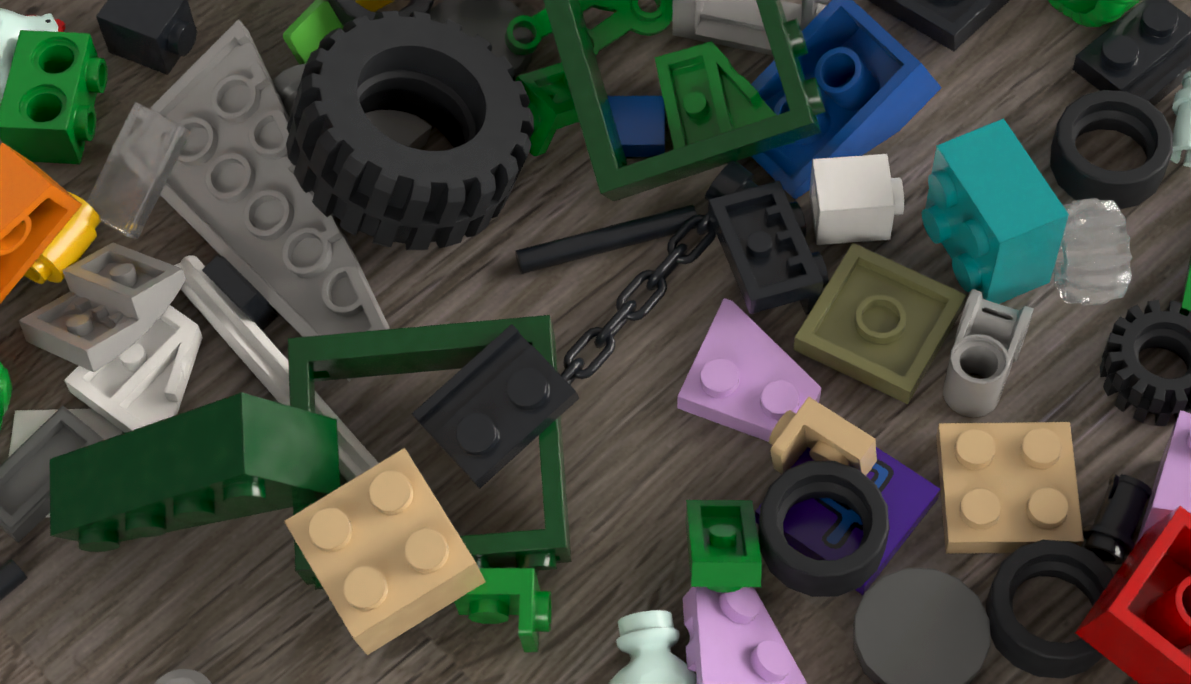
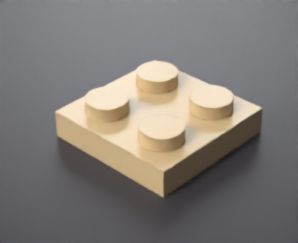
M1070 422L939 423L936 440L946 554L1013 553L1021 546L1040 540L1069 541L1082 547L1084 539Z

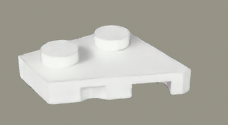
M169 305L152 327L113 361L96 372L78 366L64 381L70 393L124 433L178 414L203 338L198 324Z

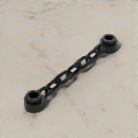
M737 161L729 162L710 185L705 199L709 202V199L757 187L758 185L752 181L754 174ZM708 212L705 215L698 214L690 217L670 238L667 244L669 255L656 270L642 271L619 294L616 300L617 312L603 328H590L568 350L563 361L565 370L560 375L570 385L575 379H586L592 376L613 353L616 344L614 336L627 321L641 320L663 298L667 291L665 279L679 264L694 262L714 241L717 234ZM698 224L697 233L699 235L707 233V235L686 255L688 246L685 243H681L678 246L677 244ZM648 279L646 283L647 290H657L638 311H635L637 302L635 300H628V298ZM596 337L594 341L595 347L603 348L605 346V348L587 368L583 369L585 365L584 359L576 358L574 360V358L592 338Z

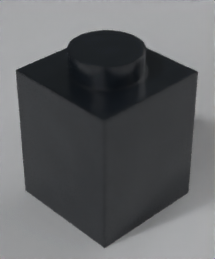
M107 0L96 16L109 53L166 75L171 72L180 57L186 56L191 51L196 40L197 29L188 0Z

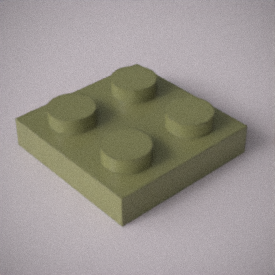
M852 243L796 334L793 350L901 402L909 404L962 312L966 294Z

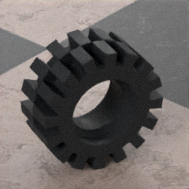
M1159 300L1148 301L1144 313L1138 304L1128 309L1125 319L1120 316L1114 323L1102 355L1100 377H1106L1103 388L1107 396L1119 392L1115 406L1124 412L1130 404L1136 407L1133 419L1144 423L1147 413L1156 414L1155 426H1167L1171 414H1174L1177 420L1180 410L1191 413V311L1188 316L1180 314L1179 311L1182 304L1180 302L1170 300L1167 311H1161ZM1146 348L1169 350L1185 362L1187 372L1180 378L1170 379L1156 376L1140 364L1138 354Z

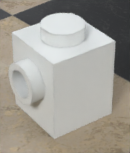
M887 154L812 160L809 195L816 245L890 240L894 215H903L904 192L901 178H891Z

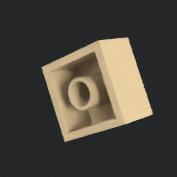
M405 448L284 521L351 636L367 655L485 583L475 560Z

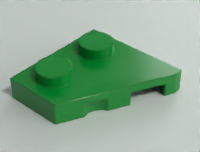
M712 41L654 57L674 150L776 116L772 109L761 99L758 91L744 76H741L732 67L728 58Z

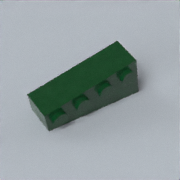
M241 392L49 459L50 536L78 541V548L83 551L104 552L119 548L120 542L142 537H155L167 532L315 503L340 487L337 419Z

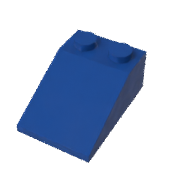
M831 0L802 31L808 54L800 56L798 59L805 80L815 77L823 97L822 101L826 112L816 115L821 133L751 156L775 181L780 180L783 189L794 199L810 190L813 159L864 155L899 132L942 88L917 58L853 0ZM774 60L751 85L758 91L761 99L772 111L779 115L790 111Z

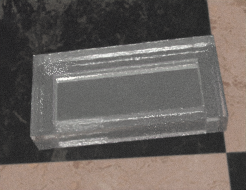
M138 102L134 103L87 200V203L98 213L101 222L127 237L139 239L191 130L148 106Z

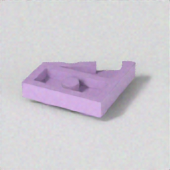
M724 298L678 394L677 408L769 442L775 425L788 410L797 413L808 396L819 403L821 387L733 301Z
M692 587L683 597L684 625L690 635L689 643L686 646L687 669L696 672L697 684H807L754 587H742L738 591L728 593L712 591L706 587Z

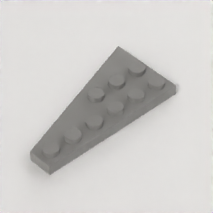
M238 19L112 148L221 256H224L303 337L390 329L343 229L339 226L338 218L334 214L326 217L312 203L314 192L305 193L293 174L296 165H293L288 159L286 141L289 135L287 131L289 115L248 29Z

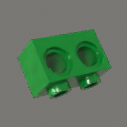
M20 30L0 105V139L2 143H5L32 162L80 164L85 142H91L95 136L96 113L94 104L97 93H103L106 89L107 64L104 58L98 57L90 33Z

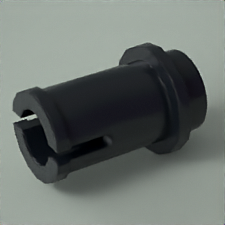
M1113 474L1109 479V486L1093 524L1084 527L1083 537L1087 540L1084 546L1085 549L1095 553L1103 562L1119 565L1122 564L1124 557L1128 556L1135 547L1132 537L1146 502L1151 497L1152 489L1134 477L1121 474L1119 477L1117 474Z

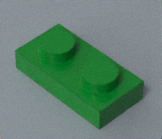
M686 500V533L691 587H706L712 591L722 593L738 591L742 587H761L762 560L753 501Z

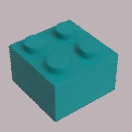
M1004 118L936 145L932 173L928 176L929 189L926 206L922 211V221L930 239L936 244L942 243L951 257L953 271L960 286L966 292L972 289L982 292L983 299L1000 304L1050 283L1069 214Z

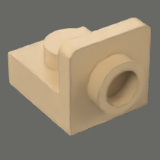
M809 396L797 413L788 410L779 419L769 438V444L772 445L770 452L773 468L781 474L794 465L807 447L811 449L809 454L814 461H836L858 469L865 476L877 461L876 439Z

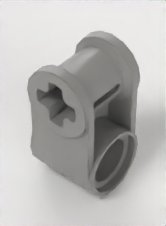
M974 289L971 290L959 322L943 385L945 402L953 411L962 416L975 418L985 416L995 409L999 403L1012 364L1017 362L1034 308L1024 306L1019 311L983 299L982 292ZM967 374H978L984 377V379L973 378Z

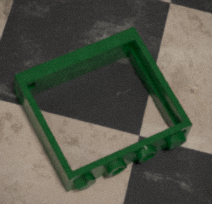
M543 0L600 194L613 202L728 164L731 161H737L821 133L816 115L826 111L816 78L812 77L805 80L798 57L808 54V50L797 18L790 21L786 20L780 0H756L790 111L628 165L579 0Z
M542 315L288 338L290 406L315 413L314 382L462 369L511 324L558 372L555 334L551 316ZM561 416L539 435L545 529L460 536L478 568H534L536 575H538L540 570L557 569L556 563L571 562ZM313 503L293 507V515ZM294 539L295 571L307 585L315 584V590L324 589Z

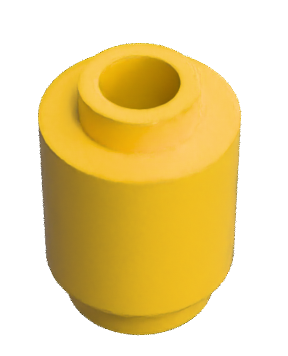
M68 192L82 206L24 275L38 284H44L46 280L54 283L62 282L65 278L63 269L76 263L97 237L95 229L101 222L98 213L85 200L73 193Z

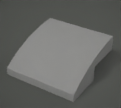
M112 242L63 269L70 292L18 321L26 342L89 371L96 372L131 347L152 327L174 300L186 278L182 268Z

